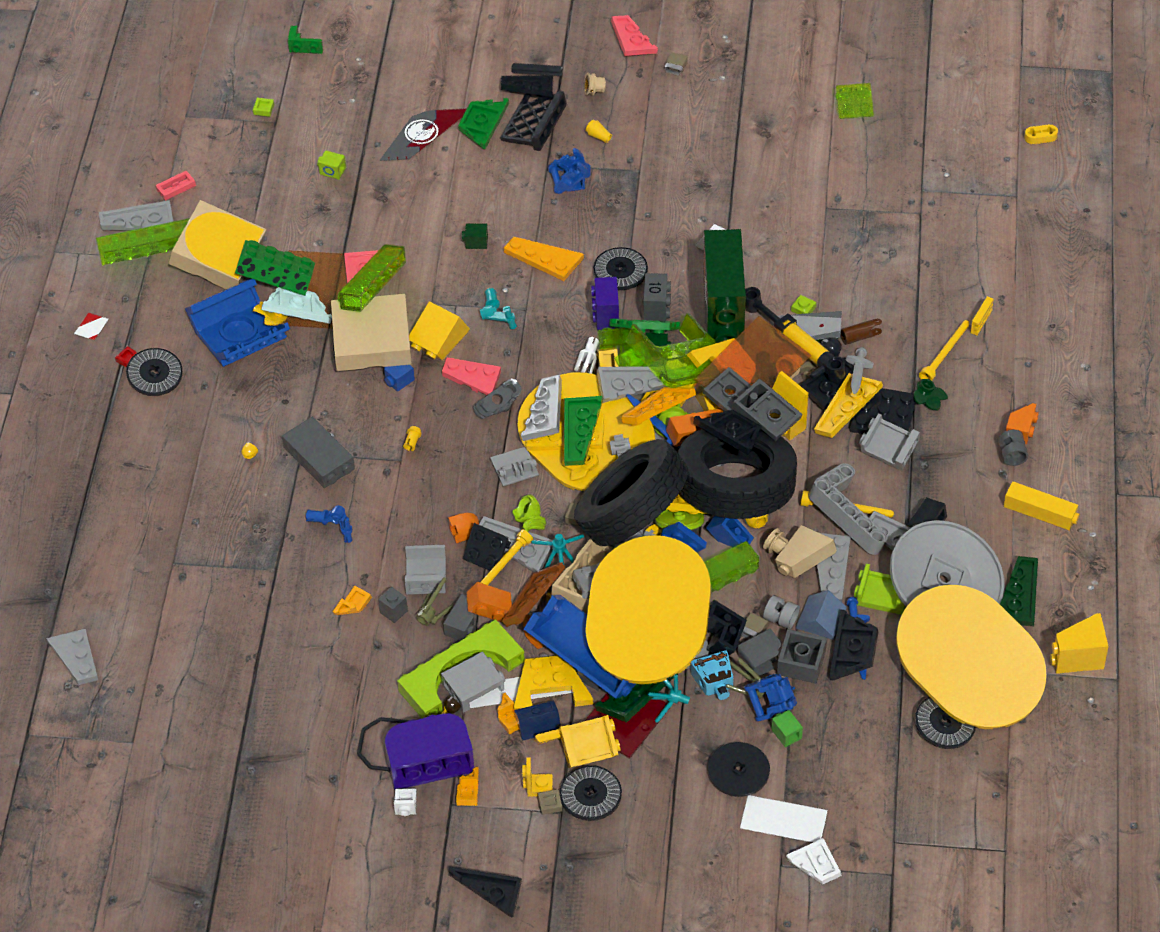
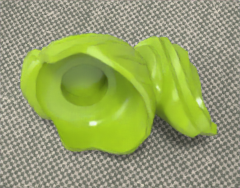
M531 494L523 496L519 501L518 507L512 511L515 521L524 523L523 528L527 532L531 529L544 530L546 518L540 516L539 502Z

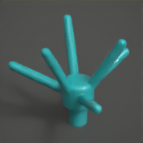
M556 534L553 542L532 540L531 543L552 546L553 551L544 567L545 569L550 566L556 553L559 555V563L562 562L564 565L563 552L573 563L575 559L567 550L566 544L582 539L584 535L565 540L562 534Z
M677 674L674 675V687L668 680L663 681L669 689L668 694L648 693V696L653 697L652 699L669 701L656 718V723L661 720L673 703H689L690 697L681 694L682 691L678 690Z

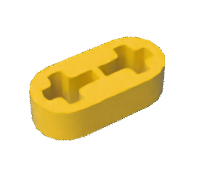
M1054 125L1028 127L1025 130L1024 140L1029 144L1053 142L1057 139L1058 128Z

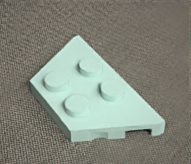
M278 287L269 296V299L263 302L261 308L264 311L329 324L332 321V315H327L325 312L326 307L319 300L317 294L307 291L305 296Z

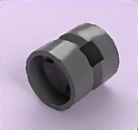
M1008 430L999 436V444L1005 464L1017 466L1026 462L1028 452L1021 431Z

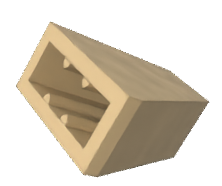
M801 525L775 561L781 574L796 578L835 554L837 549L834 539Z

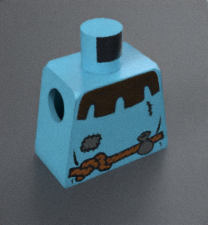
M727 650L693 660L690 663V673L705 695L717 694L719 700L727 699L730 696L729 688L726 687V684L733 686V674Z

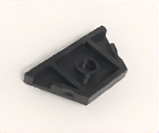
M734 410L711 413L710 418L701 419L700 416L694 417L693 424L747 455L750 454L761 433V425Z
M845 610L840 611L829 675L831 681L873 667L878 628L870 623H865L858 617L854 618L847 614Z

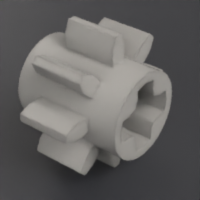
M623 434L615 435L614 440L610 441L612 455H618V458L631 450L629 438H623Z

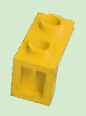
M527 757L526 765H522L523 788H527L528 797L538 796L540 792L552 791L553 774H532L531 757Z

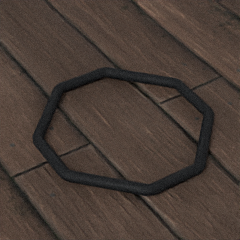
M380 717L362 728L357 755L369 769L389 771V767L371 765L361 754L365 731L380 721L405 723L409 720Z

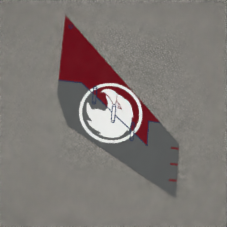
M467 109L428 110L412 116L379 161L410 159L459 121Z

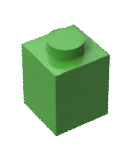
M790 710L778 713L772 719V731L784 747L802 739L803 727Z

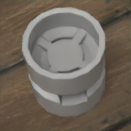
M773 595L766 605L763 618L772 623L778 621L779 626L791 629L797 620L800 606L792 602L785 603L784 599Z

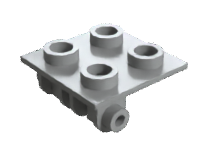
M525 447L490 457L503 486L539 476L535 467L537 466L536 460L531 458Z

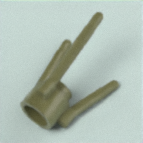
M445 577L441 580L433 595L427 594L420 610L416 614V619L425 626H428L430 623L434 625L454 607L452 604L435 616L436 610L431 606L446 581Z
M738 658V662L753 677L730 661V665L751 683L762 679L741 658ZM726 684L727 688L749 696L748 692L744 689ZM755 689L758 698H761L764 693H760L758 689Z

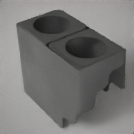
M770 628L739 644L738 657L760 677L774 669L772 663L776 662L775 656L780 654L778 648L782 647V644Z

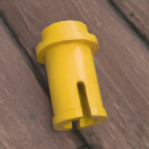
M411 426L407 429L408 435L403 445V448L410 451V448L411 451L415 450L418 438L422 435L420 428Z

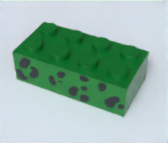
M245 240L235 273L306 296L315 262L307 257L295 256L288 251H279L273 246L260 245L254 240Z

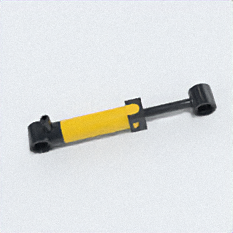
M748 287L745 289V310L750 313L761 311L774 322L775 335L783 342L787 340L819 367L810 373L811 379L814 380L823 373H827L828 379L835 383L841 382L846 378L845 360L842 357L834 356L797 325V320L789 313L779 318L762 304L761 292L758 288Z

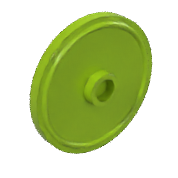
M666 509L656 518V524L664 529L680 522L692 530L704 523L703 513L690 514L686 511L671 512Z

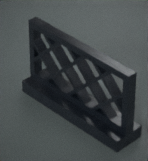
M557 91L556 94H553V97L526 93L502 133L501 141L531 145L534 150L541 151L567 105L564 91ZM530 97L537 98L536 100L528 102ZM552 100L550 103H543L544 101ZM537 104H541V105H542V106H540V107H538V108H535V109L532 108L533 106H535V105H537ZM528 108L531 110L523 114L521 113L523 110ZM544 110L546 111L544 114L540 116L537 115V113L542 112ZM534 115L535 118L526 121L525 118ZM523 120V123L515 126L516 122ZM534 123H539L537 126L533 128L530 127V125ZM522 128H528V130H525L521 133L519 132V130ZM515 131L517 133L516 135L508 136L510 133H513ZM529 134H532L530 139L523 138Z

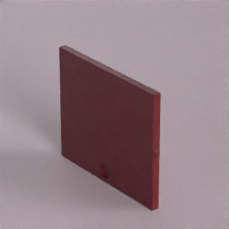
M607 693L601 702L607 701L610 694ZM651 699L627 723L609 716V719H613L615 725L613 735L614 739L619 741L620 751L618 752L630 759L658 723L655 720L668 703L663 700ZM595 707L585 721L606 716V714L596 711Z

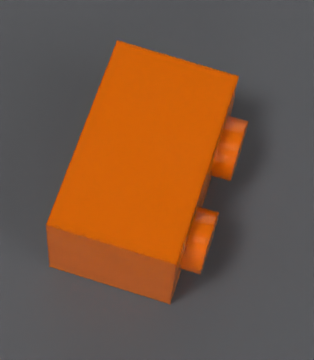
M477 582L467 591L468 612L502 622L512 606L511 593Z

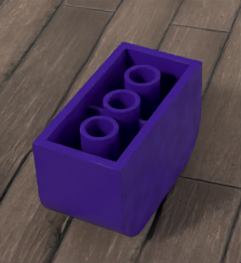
M454 714L430 715L418 720H409L395 725L386 734V754L394 791L395 789H404L473 772V749L465 722Z

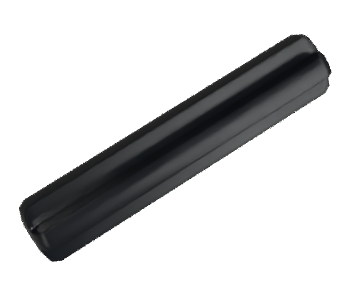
M513 63L512 73L562 76L563 68L556 65Z

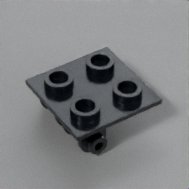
M474 523L463 560L491 571L503 557L505 548L508 549L510 547L509 537Z

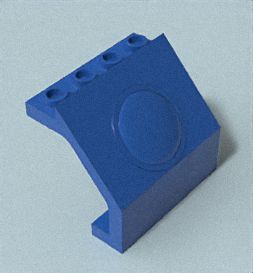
M248 279L185 308L195 333L223 367L286 338L285 331L290 330L288 323L265 325V316L253 311V308L260 302L254 287L257 285L255 279Z

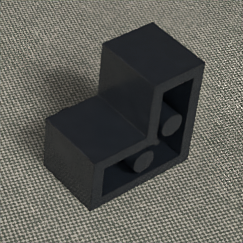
M715 599L710 602L707 631L713 635L707 650L713 654L727 650L728 656L736 651L747 620Z

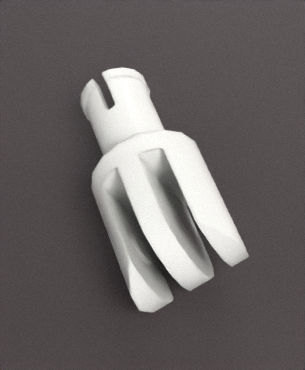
M594 337L588 338L585 349L579 353L574 371H578L581 361H583L581 372L585 373L588 364H591L588 373H593L598 358L595 353L599 345L597 338L593 344Z

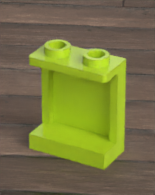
M866 563L865 569L861 570L858 581L861 582L860 586L856 585L854 597H857L858 606L902 615L906 606L894 589L891 575L871 571L870 564Z

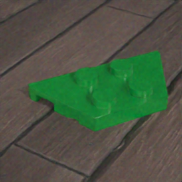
M503 98L502 102H493V99L471 101L458 125L459 131L481 148L486 149L509 105V98Z
M610 319V326L631 328V331L646 333V329H650V332L663 334L664 330L680 329V322Z

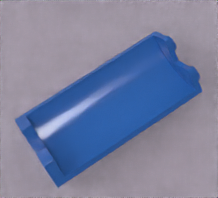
M552 595L542 612H534L524 630L614 698L628 696L636 684L615 678V676L603 670L593 657L586 638L587 614L562 595Z

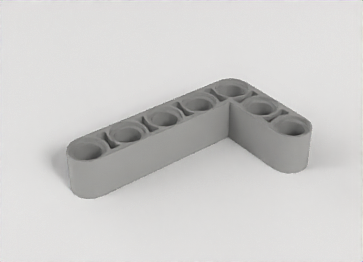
M840 464L815 480L808 497L866 552L877 555L885 544L887 535L841 493V491L849 486L855 475V469L849 464Z

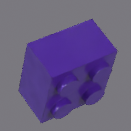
M617 277L595 278V285L591 286L592 297H595L592 298V309L596 311L592 312L593 323H597V330L619 329V327L610 326V319H619Z

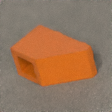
M1035 403L1010 413L1006 431H1021L1025 444L1028 443L1029 437L1033 438L1035 426L1032 425L1037 423L1039 412H1036L1037 404Z

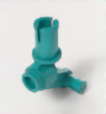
M494 288L487 289L485 291L486 306L480 309L482 319L504 321L509 324L510 329H515L517 327L516 317L511 312L510 307L505 306L503 307V312H497V308L500 306V301L496 295L497 292Z

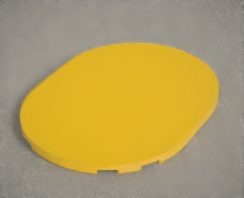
M583 372L560 375L562 379L560 423L564 422L565 398L601 396L597 375ZM539 385L524 400L518 415V432L525 448L527 440L523 441L521 434L522 431H525L526 420L530 418L532 413L530 409L532 404L536 402L535 396ZM626 397L602 403L600 413H604L603 449H589V452H594L598 456L599 463L594 470L588 471L584 478L575 481L570 480L572 470L562 465L564 450L528 452L559 483L572 490L585 491L603 470L618 459V455H612L610 441L614 440L615 435L623 434V438H629L631 449L656 439L650 418L637 426L622 423L621 416L634 408L633 404Z
M654 535L626 541L613 549L601 561L591 583L586 621V638L593 657L603 670L615 676V678L626 680L629 683L652 684L667 680L666 678L681 673L691 665L690 663L700 653L706 639L711 599L709 573L698 553L677 539Z
M944 585L921 593L904 610L896 632V646L900 661L908 675L949 716L963 724L966 723L980 729L1008 727L1018 723L1027 717L1037 706L1046 684V665L1042 652L1031 635L993 598L971 587Z

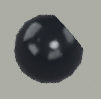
M835 337L823 339L820 344L834 356H839L842 346L840 341Z

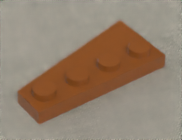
M562 562L534 572L502 620L506 627L513 624L519 625L524 621L529 611L565 570L566 567Z

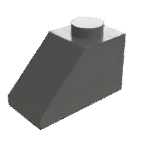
M463 594L460 595L443 623L444 635L459 641L465 639L467 635L474 633L476 630L474 616L471 612H468L467 599Z

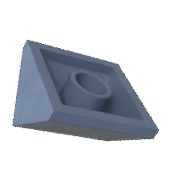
M829 590L810 595L796 629L834 640L837 634L840 611H846L847 607Z

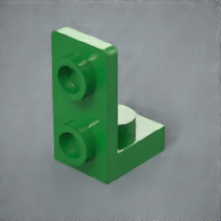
M298 26L290 27L288 36L289 52L323 53L322 39L301 38V33H298Z

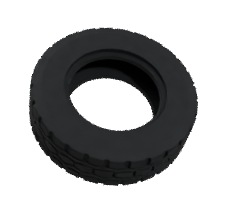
M700 429L687 437L679 447L678 454L687 464L689 470L687 480L680 494L689 504L702 512L730 519L756 518L779 510L788 503L794 494L797 457L792 446L783 437L775 441L761 429L750 454L747 455L704 429ZM726 463H741L762 470L763 473L748 478H732L714 473L710 468Z
M663 439L651 440L640 444L619 457L594 479L580 497L574 510V519L596 545L610 546L622 542L649 525L673 502L687 480L688 466L674 448Z

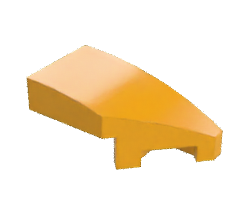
M354 586L346 599L342 598L333 613L335 615L359 613L369 603L372 596Z
M503 693L501 705L497 709L498 720L510 735L520 728L514 713V702L506 693Z
M479 767L473 768V772L469 775H463L459 778L460 784L457 785L456 797L457 806H477Z

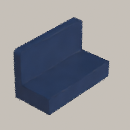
M554 700L514 710L522 740L532 739L537 734L558 730L561 727L559 712Z

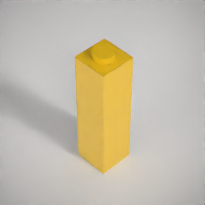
M1012 481L1005 495L1004 507L1069 531L1073 524H1077L1080 513H1077L1078 504Z

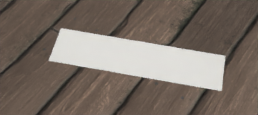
M521 677L505 679L504 691L500 692L496 688L470 702V708L501 704L503 693H506L515 702ZM572 691L532 694L531 699L572 693Z

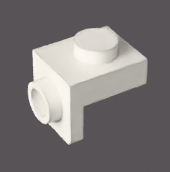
M395 789V815L408 816L416 814V789Z

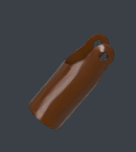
M877 318L842 328L840 334L842 342L847 345L881 334L882 330L880 328H872L880 325L882 320Z

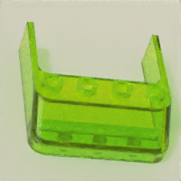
M689 313L685 315L679 330L688 341L661 347L654 345L636 324H632L625 342L666 386L676 388L716 379L721 374L710 359L697 368L687 356L692 350L716 344V341Z

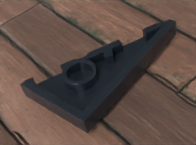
M449 866V876L508 916L514 918L522 878Z

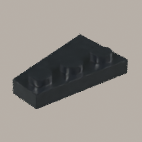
M553 75L501 76V90L553 97Z

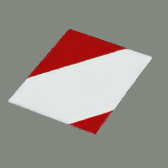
M88 313L74 334L95 340L108 319Z

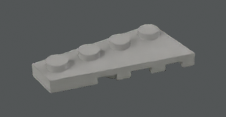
M671 366L598 367L597 369L603 403L626 398L627 394L634 396L659 390L663 387H671L674 383Z

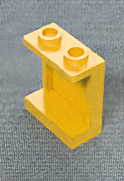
M608 715L558 728L568 768L618 756L620 745L618 739H614L613 731H615L613 719H609Z

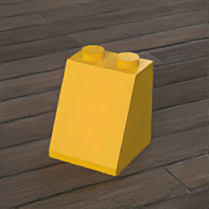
M429 301L409 334L410 347L418 352L421 350L425 351V355L433 360L436 358L443 360L468 333L470 328L459 316Z
M1096 613L1056 634L1055 642H1052L1053 654H1050L1051 666L1055 667L1056 674L1104 669L1108 642L1101 613Z

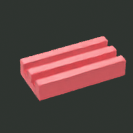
M184 171L157 184L156 190L160 192V195L166 201L196 186V183L191 175Z

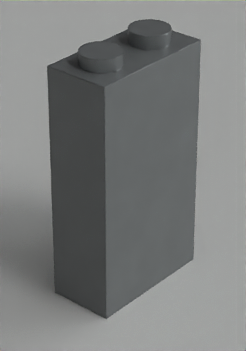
M313 416L282 435L283 447L323 488L334 484L338 479L350 474L355 469L354 457Z

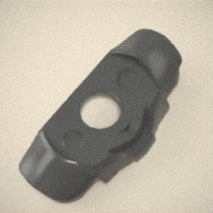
M509 379L486 397L479 400L473 407V410L481 419L501 412H507L521 393L522 388L515 379ZM499 395L502 398V403H493L492 396Z

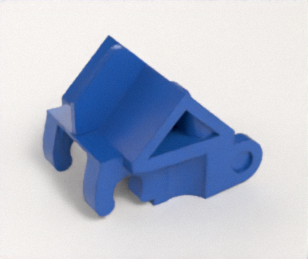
M576 148L572 150L573 156L563 155L559 160L555 159L548 166L555 185L554 191L557 194H561L564 191L570 192L585 189V178L590 177L591 166L585 162L583 153ZM559 170L562 171V172H563V171H566V173H564V174L561 176V180H560V176H559L558 171H559Z
M771 674L744 686V690L748 692L755 710L756 721L766 720L774 714L792 710L797 704L793 693L795 687L790 685L788 677L782 678L781 674ZM755 689H758L760 693L766 692L770 706L766 708V713L762 709Z

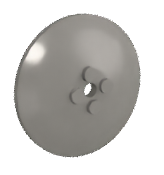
M937 520L920 523L907 530L900 537L892 551L890 559L891 580L897 595L906 607L921 593L944 585L971 587L987 594L999 604L1002 600L1004 575L998 557L983 538L965 526L949 521ZM940 575L947 577L948 582H943L940 579Z

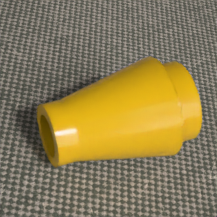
M591 120L585 129L589 136L608 143L612 138V134L598 120Z

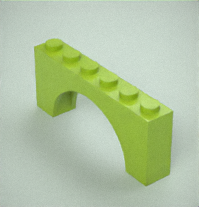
M495 619L483 625L478 631L470 633L460 642L452 644L444 652L436 654L428 662L420 664L412 672L401 676L397 680L398 691L421 718H426L430 715H440L443 712V708L437 692L442 682L441 673L481 652L487 658L490 657L495 664L502 666L510 672L525 662L524 650Z

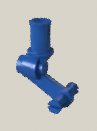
M337 505L331 511L307 510V522L323 523V525H327L328 522L339 524L341 533L344 535V542H352L351 533L353 529L342 506Z

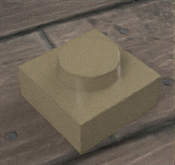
M559 790L538 793L542 815L562 811Z

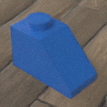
M411 365L384 367V380L389 387H393L397 392L415 380L414 368Z
M714 515L706 528L718 542L742 552L747 550L754 539L738 519Z

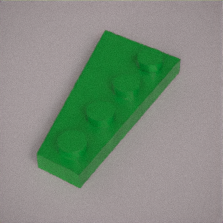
M603 396L565 398V466L585 464L603 403Z

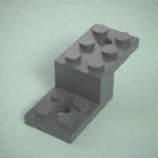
M730 367L703 389V394L723 411L734 410L761 425V429L775 441L802 417V413L761 379H758L751 386ZM732 389L735 393L729 395L725 392V390ZM777 413L780 417L774 419L770 414Z

